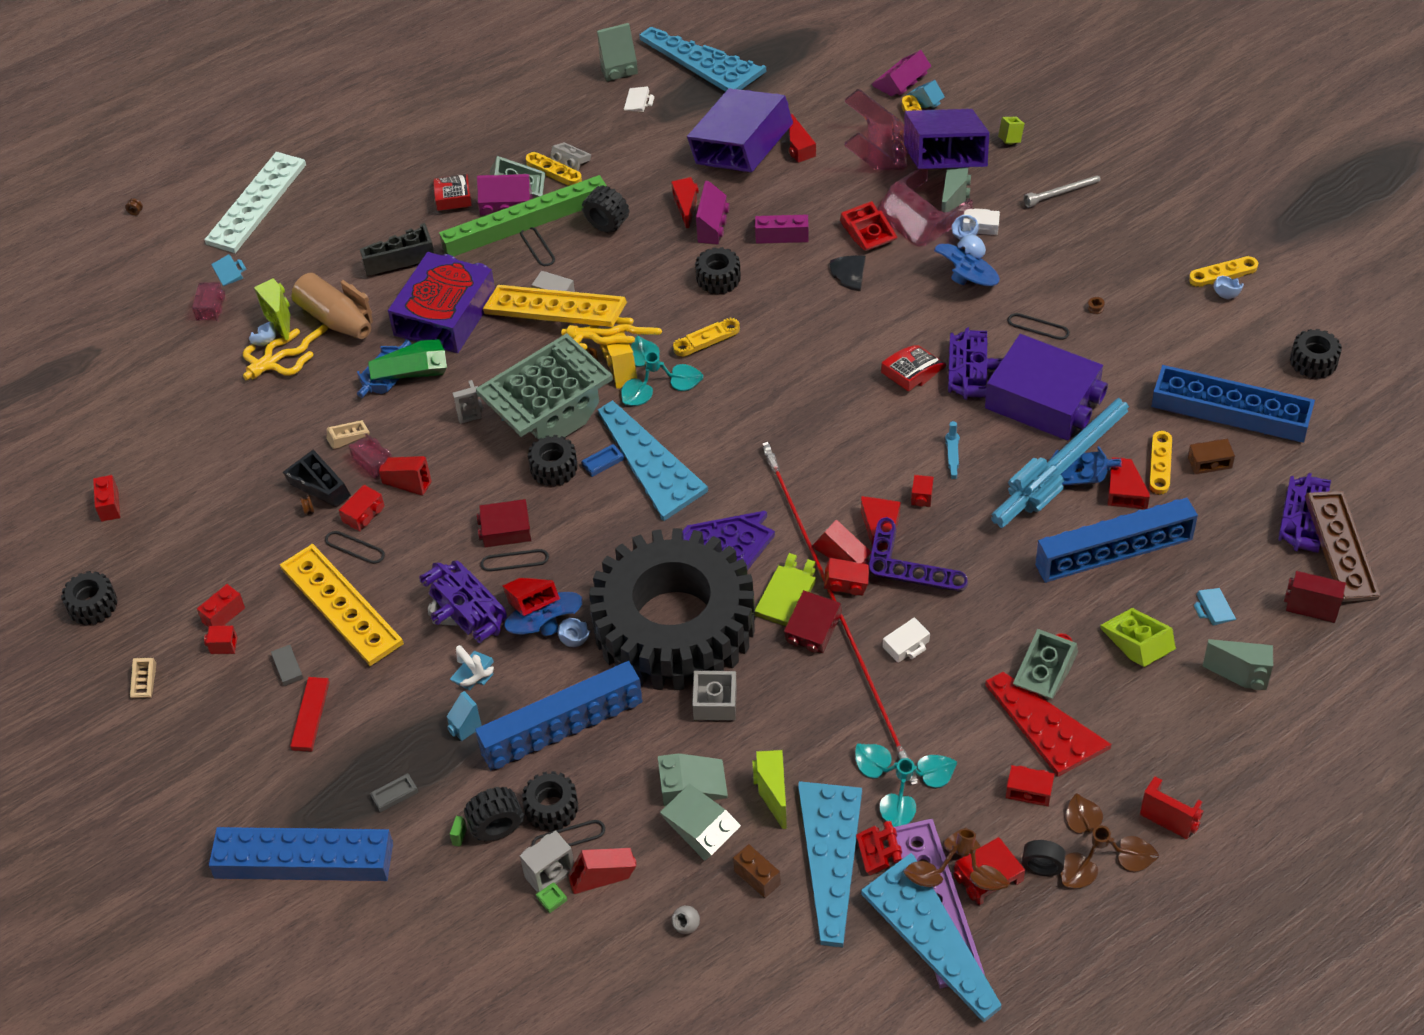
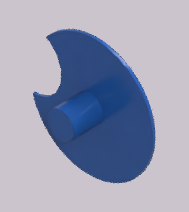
M938 244L935 247L934 252L947 257L956 266L955 269H952L953 274L951 276L952 280L956 283L965 285L967 280L985 286H995L999 283V275L983 259H977L971 254H966L965 249L958 248V246Z
M558 592L559 600L525 616L515 610L506 619L505 628L513 634H528L541 630L544 636L552 635L558 631L559 627L555 617L563 614H575L582 605V597L574 592Z

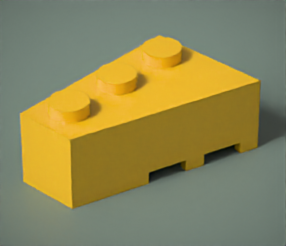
M619 332V333H616V334H613V335L601 336V337H610V336H617V335L626 336V335H625L624 332ZM629 343L599 344L604 358H606L607 365L610 367L617 389L622 388L628 380L637 379L634 355Z

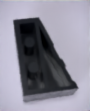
M314 449L283 471L290 485L335 507L351 496L344 482Z

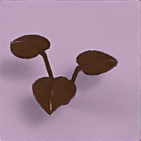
M1077 793L1072 797L1067 808V824L1077 834H1082L1087 830L1089 833H1093L1091 839L1093 845L1087 858L1078 852L1069 853L1065 856L1064 870L1060 873L1062 884L1065 887L1080 889L1092 884L1097 878L1098 867L1093 862H1090L1096 848H1105L1109 843L1116 852L1120 853L1118 857L1120 865L1130 872L1145 870L1158 860L1159 854L1151 844L1136 836L1124 837L1120 842L1119 848L1114 842V838H1110L1111 832L1109 828L1101 825L1103 813L1100 807Z
M967 827L953 833L945 840L944 848L949 854L939 869H936L931 863L917 861L909 864L903 870L905 876L912 882L924 887H935L943 882V877L940 874L944 871L953 854H959L960 856L971 854L974 872L970 874V880L974 885L984 890H1000L1010 885L1005 876L997 869L988 865L977 867L975 853L976 849L981 846L975 840L976 833Z

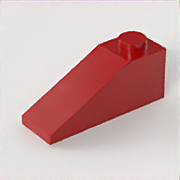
M791 114L793 124L789 128V153L792 158L794 157L800 163L816 157V143L794 115Z
M692 177L671 181L672 194L686 228L690 227L697 202L696 194L699 193L698 185L693 182Z

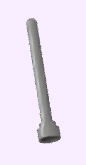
M1096 175L1043 193L1036 194L1031 192L1024 195V203L1027 208L1036 206L1040 200L1097 183L1101 178Z

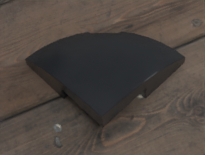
M843 256L830 260L832 276L834 278L837 276L842 286L851 290L861 291L866 256Z

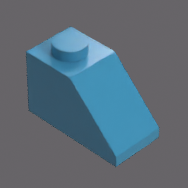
M936 80L918 86L906 94V96H915L919 105L924 109L930 106L931 108L941 104L940 100L945 97Z
M463 691L447 715L449 724L447 728L452 736H457L461 741L472 735L476 728L482 726L477 704Z

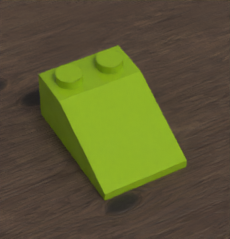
M272 278L254 287L263 315L269 322H273L275 329L285 340H288L290 333V312L288 307H290V304L283 295L285 293L283 285L281 283L278 284Z
M1134 608L1100 625L1103 632L1130 660L1143 667L1150 665L1153 661L1166 656L1176 649L1172 627Z
M782 750L756 751L757 760H752L754 785L758 784L760 796L781 828L787 829Z

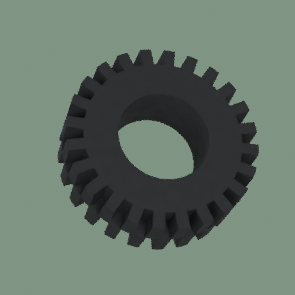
M673 528L672 539L664 540L662 531L659 529L652 531V543L647 544L640 534L632 538L633 551L622 543L615 548L616 560L609 556L605 557L602 561L603 572H595L593 577L594 587H590L589 596L596 644L598 649L603 651L604 660L608 665L615 662V666L629 661L640 679L641 686L648 675H650L653 689L663 690L665 679L669 678L673 679L674 690H684V678L691 676L694 682V671H724V663L734 668L739 663V652L746 654L749 649V637H753L755 632L753 579L751 574L747 573V564L743 558L737 561L736 551L730 545L722 551L721 540L715 536H712L704 545L703 533L697 530H693L689 541L684 540L682 528ZM671 592L693 595L707 605L702 613L694 619L676 625L658 624L648 620L639 613L642 607L651 599Z

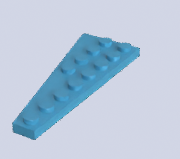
M799 781L798 790L820 943L825 946L843 947L862 788Z

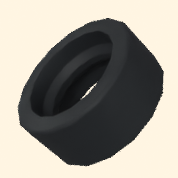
M1033 840L1024 845L1022 865L1033 874L1055 876L1064 870L1066 852L1062 846L1052 841Z

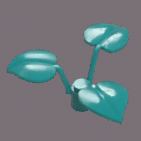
M637 335L635 342L631 345V349L634 355L635 366L643 367L646 365L644 382L640 379L628 380L622 387V402L628 406H639L648 402L653 395V388L646 385L649 372H656L660 367L669 377H672L671 385L678 391H688L694 388L703 380V374L698 369L686 364L674 366L673 374L670 373L665 367L664 362H660L658 346Z
M858 743L855 750L857 766L866 777L876 779L882 775L883 771L888 773L896 769V776L901 780L899 796L891 793L882 798L880 802L881 816L885 821H891L893 827L909 824L915 816V800L912 797L903 796L905 781L912 778L913 772L919 777L923 776V782L927 786L941 788L950 781L957 766V761L941 755H927L918 761L917 766L914 765L911 759L902 758L898 763L895 762L893 766L889 767L892 757L889 750L876 744Z

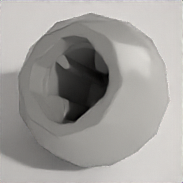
M680 906L672 915L673 927L682 934L694 932L700 924L698 911L691 906Z

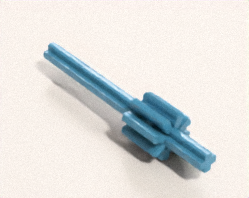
M1117 398L1051 460L1047 462L1046 459L1040 457L1038 460L1033 458L1008 481L1010 486L1008 491L1011 496L991 514L993 516L991 518L993 523L1003 528L1024 508L1030 513L1042 510L1063 490L1062 483L1064 479L1060 474L1128 412V404Z

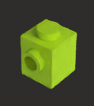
M1002 117L998 137L1005 144L1021 143L1025 123L1018 117Z

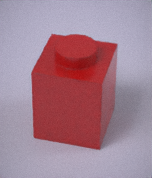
M914 475L911 505L931 507L934 477Z
M209 626L208 634H205L204 644L208 646L210 654H235L238 637L234 626Z

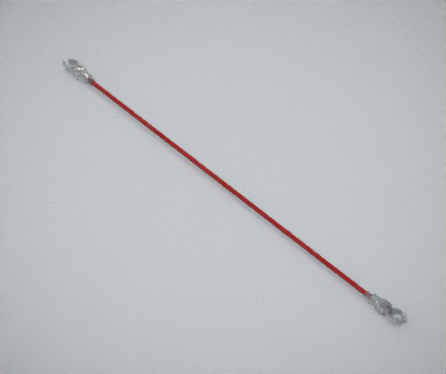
M768 442L763 443L767 463L777 475L824 582L825 574L780 475L777 458ZM827 589L831 600L836 601L832 590ZM841 614L840 620L896 744L899 760L902 758L910 759L906 750L903 749L898 741L846 621ZM913 772V776L909 780L912 785L917 784L918 780L915 772Z

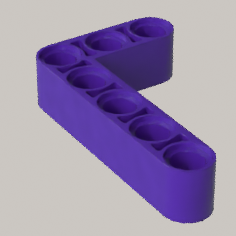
M888 517L878 521L869 568L875 576L953 591H963L967 588V576L961 571L891 559L897 531L896 525ZM885 523L892 525V529L889 532L882 531V526ZM880 543L888 544V549L885 552L878 551ZM878 562L884 563V569L880 572L874 570V566ZM903 566V574L895 575V567ZM917 569L924 571V576L920 579L914 578V572ZM936 573L944 574L942 582H935L933 580ZM955 577H963L964 583L961 586L954 585L953 580Z

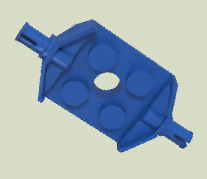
M405 340L399 347L381 346V353L376 358L409 346L411 342ZM367 367L361 374L357 371L358 378L363 386L357 392V395L363 398L368 391L383 394L388 392L400 378L370 380L369 367Z
M1098 446V452L1083 453L1060 474L1064 479L1062 485L1099 483L1104 480L1110 467L1122 466L1121 458L1107 459L1102 449ZM1056 450L1051 459L1059 452V450ZM1077 469H1083L1081 472H1075Z

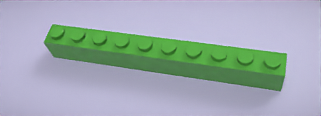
M598 175L439 232L442 248L445 254L454 257L518 234L522 230L526 231L531 227H537L579 212L583 208V201L597 186L604 185L606 187L607 185L601 176Z

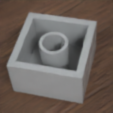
M694 671V720H736V671Z
M557 831L545 835L540 842L533 847H528L520 855L524 877L538 893L551 883L557 884L567 877L574 865L572 848Z

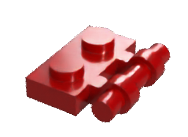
M891 821L883 823L884 830L882 831L878 827L873 826L856 834L866 873L869 875L890 867L888 863V858L893 857L895 864L902 860V848L898 845L896 839L898 834ZM888 840L889 847L884 848L883 841Z

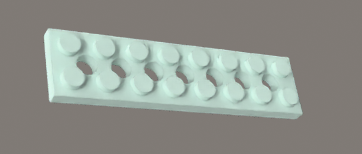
M275 152L205 238L206 245L236 253L306 166L305 160Z

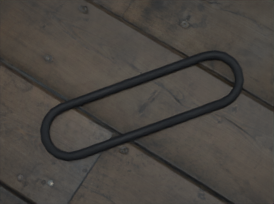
M534 227L530 228L536 232L537 236L539 237V239L541 240V242L553 258L552 262L544 264L539 260L536 253L524 237V230H522L520 232V235L525 241L530 251L532 252V254L534 255V257L536 258V260L538 261V263L542 266L552 265L555 262V256L553 255V253L551 252V250L549 249V247L547 246V244L545 243L537 229Z
M1013 313L1008 317V323L1014 327L1055 339H1066L1070 334L1069 329L1065 326L1024 314ZM1013 316H1021L1065 329L1067 334L1066 336L1058 337L1014 324L1010 319Z
M340 531L329 532L325 537L327 545L369 563H379L385 557V552L381 548ZM332 534H340L380 551L382 556L375 561L331 544L328 541V537Z
M543 549L485 556L481 560L480 565L486 571L536 566L546 563L549 559V554ZM534 552L546 554V559L537 563L497 568H486L483 565L484 561L488 558Z
M591 820L556 831L560 833L592 823H598L602 826V832L599 835L568 843L569 846L602 837L606 829L604 823L600 820ZM554 831L535 837L532 841V847L535 845V842L538 839L543 838L545 835L551 834Z

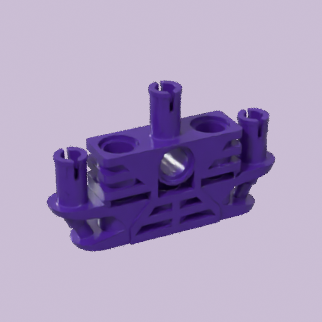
M967 327L964 332L958 333V335H954L953 332L950 333L948 393H951L952 390L956 391V393L963 395L965 400H967V397L986 398L987 369L996 370L1003 360L1002 358H987V330L975 331L969 330V327Z
M1308 473L1307 477L1295 480L1294 476H1290L1278 540L1281 542L1282 539H1285L1293 546L1296 552L1299 548L1318 553L1320 548V540L1304 496L1312 492H1329L1331 480L1312 477V473Z
M452 561L451 565L433 563L431 570L419 576L420 582L424 583L423 586L428 587L432 583L429 595L442 607L431 614V619L433 622L435 621V624L439 625L442 621L451 617L466 634L469 635L474 631L473 637L475 640L479 638L477 640L478 643L483 642L492 634L495 636L499 635L501 621H505L507 618L506 610L459 561Z

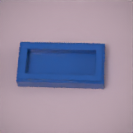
M612 444L582 460L581 463L585 470L593 477L623 461L624 455Z

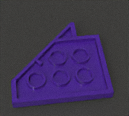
M760 511L687 525L683 530V538L689 541L693 530L703 533L704 545L712 536L719 538L722 551L730 545L736 551L737 561L743 558L747 564L748 571L775 537V531L761 525L767 518V512Z

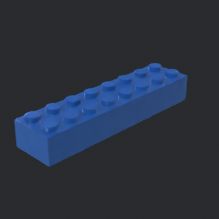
M1162 365L1154 389L1151 407L1304 443L1315 400Z
M1188 498L1176 499L1163 505H1156L1149 509L1138 510L1135 513L1120 515L1114 519L1082 526L1079 529L1065 531L1051 537H1044L1038 540L1035 565L1046 583L1193 540L1198 514Z
M627 661L476 728L475 732L480 752L490 771L501 768L514 760H519L531 752L539 751L551 743L559 742L571 734L579 733L582 729L591 725H597L602 720L611 716H617L622 711L638 706L643 702L640 679L630 662Z
M217 827L209 867L215 879L388 881L393 840L389 829Z

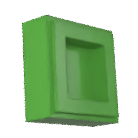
M456 816L452 826L450 837L454 846L460 847L467 830L464 817Z
M554 882L536 894V898L549 913L567 901L565 894Z

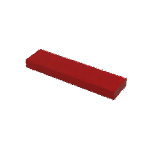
M308 677L290 746L291 750L313 751L330 683L329 678Z

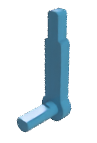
M955 421L950 422L949 433L945 436L951 479H957V468H959L958 444L960 437L957 433V423Z

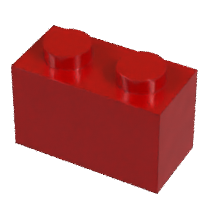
M113 475L93 478L95 509L101 522L120 518L119 492Z
M363 485L339 509L342 522L360 532L385 507L382 494Z
M829 558L825 568L824 589L863 596L868 586L869 565Z
M226 584L200 605L197 611L202 623L209 628V626H224L244 610L245 606L241 594Z
M1011 765L1006 798L1049 807L1055 773H1050L1046 770L1029 769L1025 766Z

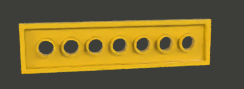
M497 285L483 307V311L489 315L613 327L627 301L625 297Z
M311 544L280 564L283 572L369 666H372L404 644L403 639L314 544ZM306 566H313L310 570H303ZM316 578H324L320 582H314ZM329 589L335 590L331 594H325V592ZM340 601L346 602L342 606H336V604ZM349 614H357L354 618H347ZM361 626H368L366 630H358ZM373 638H379V639H380V640H379L378 642H376V643H371V642H370V640L373 639Z

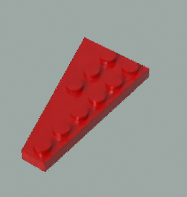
M1001 672L986 680V687L1057 777L1111 749V743L1036 693L1013 685L1015 679L1005 672Z

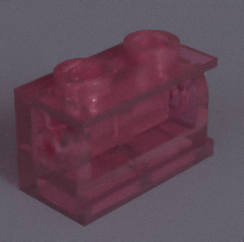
M220 282L198 284L192 307L196 321L212 319L213 316L216 321L218 320L219 313H222V300H225V291L222 290Z
M366 433V439L362 438L354 444H350L349 449L352 458L376 478L380 475V466L385 463L388 457H392V454L387 448H383L376 438H372Z

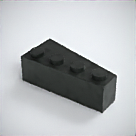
M421 224L420 228L416 230L408 229L405 231L406 234L401 236L393 235L386 242L378 241L361 248L360 253L366 275H376L385 271L409 267L420 263L427 252L434 253L432 240L426 224Z

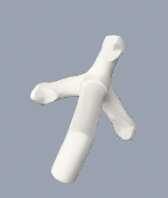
M462 646L456 647L457 662H465L474 674L471 678L460 682V686H470L481 678L488 677L493 673V666L483 670L481 659L478 655H473L471 658Z

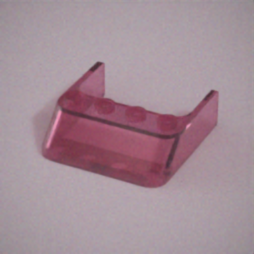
M857 89L845 98V103L866 119L868 123V139L858 132L847 140L844 146L868 163L873 169L903 170L907 166V149L903 144V122L861 89Z
M916 169L894 183L877 208L878 211L883 212L889 224L916 246H925L952 229V224L956 218L964 215L966 210L973 209V200L968 199L949 212H941L915 193L913 190L928 180V169Z

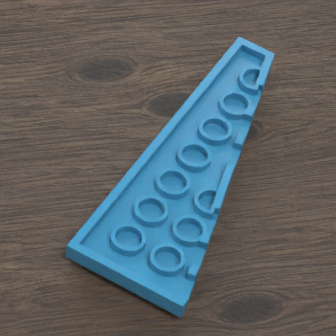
M649 27L639 34L641 41L724 91H727L729 88L742 90L766 72L765 65L758 66L753 64V61L749 60L746 62L740 60V57L736 55L728 56L724 51L703 45V47L696 45L695 41L692 40L690 42L684 41L680 36H670L667 32L653 27Z
M613 400L598 409V415L606 428L609 429L615 443L617 442L621 453L626 457L630 468L638 481L643 485L647 496L652 500L653 506L658 510L663 521L708 492L706 484Z
M910 853L863 888L861 895L965 1004L985 1022L997 1013L1002 1005L933 887L920 886L905 876L903 870L909 864L917 862L915 856Z

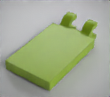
M789 553L785 566L778 565L755 609V616L787 626L803 590L811 592L816 582V578L813 577L816 571L813 568L815 561L808 559L804 571L796 569L797 562H795L797 555Z

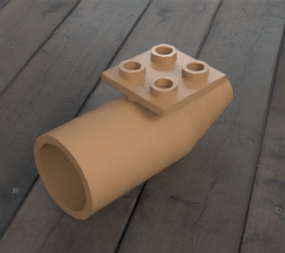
M315 273L304 274L296 281L291 293L295 304L332 330L359 339H364L369 335L373 319L368 303L369 298L365 293H361L352 284H348L344 280L341 281L342 293Z

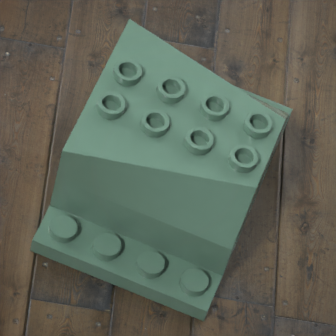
M566 333L477 387L476 394L520 437L528 432H531L537 439L541 437L546 438L545 436L548 435L550 437H553V435L566 437L587 423L599 403L598 389L612 381L613 377L608 370Z

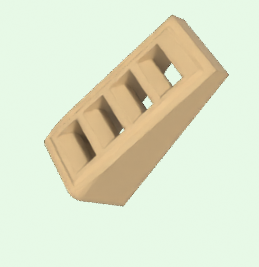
M363 420L327 428V440L332 449L340 448L369 435V430Z
M133 658L131 699L152 698L156 672V661L154 658ZM140 668H148V671H140ZM139 675H148V678H139ZM138 682H147V685H137V684H138ZM137 689H147V692L136 693Z

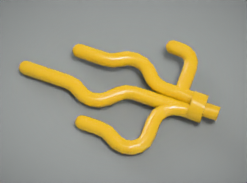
M618 317L615 324L619 325L603 329L599 328L600 326L598 325L578 328V326L569 325L567 329H562L561 334L563 336L567 333L586 350L587 345L580 343L582 339H591L601 345L634 343L635 338L633 336H600H609L625 331L640 335H660L662 330L660 328L632 326L634 322L632 318Z
M323 324L306 336L299 347L284 349L272 356V351L275 347L285 345L300 334V330L296 328L289 333L288 340L282 337L270 342L265 348L264 356L259 360L250 355L255 351V345H249L242 353L243 358L251 363L246 367V372L243 374L244 379H256L266 370H275L284 376L298 373L304 363L313 357V352L308 351L297 360L295 366L289 369L282 367L276 362L286 356H295L303 353L313 340L328 330V327Z

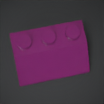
M919 50L902 58L871 84L890 96L895 94L901 95L907 91V86L910 87L917 82L916 79L918 77L922 78L928 73L927 70L931 67V64L922 50Z
M529 174L477 176L480 215H489L533 199Z
M709 181L704 183L696 215L698 243L719 245L720 237L723 238L724 235L723 225H726L727 222L726 213H729L730 203H727V195Z
M808 215L755 216L756 244L809 242Z

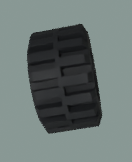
M597 186L582 203V212L587 221L594 228L605 233L616 231L630 213L625 198L609 186Z
M713 247L712 249L705 250V252H701L700 256L696 258V281L698 286L702 287V290L709 291L711 294L713 292L716 294L728 293L727 291H732L734 287L739 285L738 282L741 280L740 260L734 251L731 252L730 249H724V247Z
M1308 329L1307 332L1302 331L1294 339L1290 355L1291 365L1294 367V370L1296 372L1299 371L1303 376L1307 375L1308 378L1315 377L1320 379V377H1328V374L1332 375L1337 369L1342 351L1339 339L1334 338L1335 335L1329 334L1325 330Z
M548 435L545 436L546 438L541 437L538 439V442L532 443L528 453L529 467L533 479H537V482L540 484L544 483L545 486L549 484L552 486H556V484L563 485L565 481L569 482L571 477L575 476V471L578 469L574 444H571V441L569 439L566 440L563 436L553 435V437H550Z
M86 571L85 574L79 573L77 577L73 576L70 582H66V588L62 589L63 595H61L63 604L70 618L78 624L89 625L92 623L95 625L99 621H105V618L112 615L111 612L115 611V605L118 603L116 593L109 578H106V575L103 573L99 574L96 571L94 573Z
M546 771L542 772L543 775L541 776L537 774L534 776V780L530 779L527 782L528 786H524L522 800L529 822H532L534 827L540 826V830L543 831L546 828L549 831H554V828L563 829V825L568 826L571 823L570 819L574 820L576 812H578V798L575 785L569 777L565 778L563 773L557 775L556 771H551V774H547ZM549 797L560 798V801L553 805L540 804Z
M495 787L480 792L472 797L471 801L467 802L464 808V815L473 837L479 841L484 840V842L495 841L513 833L514 830L519 828L524 818L515 793L507 787Z

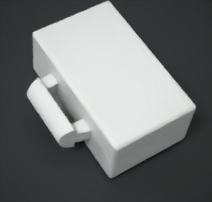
M630 88L624 111L644 112L645 106H652L654 96L648 95L649 88Z
M976 208L964 209V215L976 218L979 225L977 234L998 235L999 211ZM964 217L962 231H970L971 227L974 229L976 222L971 218Z
M912 618L883 638V648L898 663L908 656L910 659H913L926 650L925 644L929 642L930 633L916 618Z

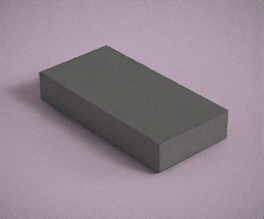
M291 645L271 651L284 686L304 679Z
M407 773L371 792L370 795L379 811L382 812L419 792Z

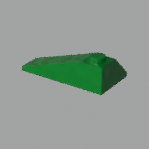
M438 339L416 342L369 361L368 367L370 380L444 375L447 364L445 350Z

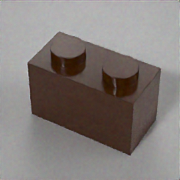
M1228 438L1190 445L1188 460L1195 475L1233 468L1235 454Z
M750 844L733 857L734 871L762 897L766 898L781 885L780 871Z

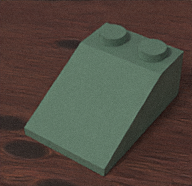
M629 23L598 30L597 37L601 71L606 81L638 74Z
M499 156L496 157L490 169V175L529 174L533 199L543 195L545 172Z
M968 167L947 168L942 199L941 228H945L965 206L966 198H970V188H967V185L970 186L971 175H968Z
M1037 629L1013 685L1053 700L1077 656V643Z
M1208 639L1203 667L1244 688L1267 690L1273 669V645Z
M679 753L658 756L664 806H667L689 784L712 800L728 798L722 759Z
M691 784L687 785L659 813L704 861L741 826L723 807Z

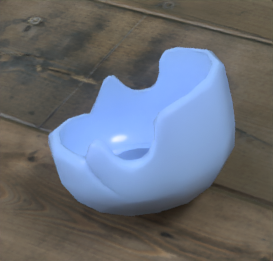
M961 215L952 224V232L959 240L971 234L976 236L978 233V222L976 218L970 215ZM964 217L971 218L976 222L974 229L971 227L970 231H962Z
M967 235L957 243L958 248L965 247V253L971 254L977 259L985 255V245L978 236Z
M1223 275L1217 277L1214 282V290L1220 297L1225 299L1236 298L1244 286L1243 283L1239 285L1237 278L1232 280Z
M273 322L259 326L257 334L251 332L249 337L250 343L256 346H265L272 342L276 337V329Z
M567 618L558 627L560 641L569 647L581 646L587 640L590 633L586 622H581L576 618Z

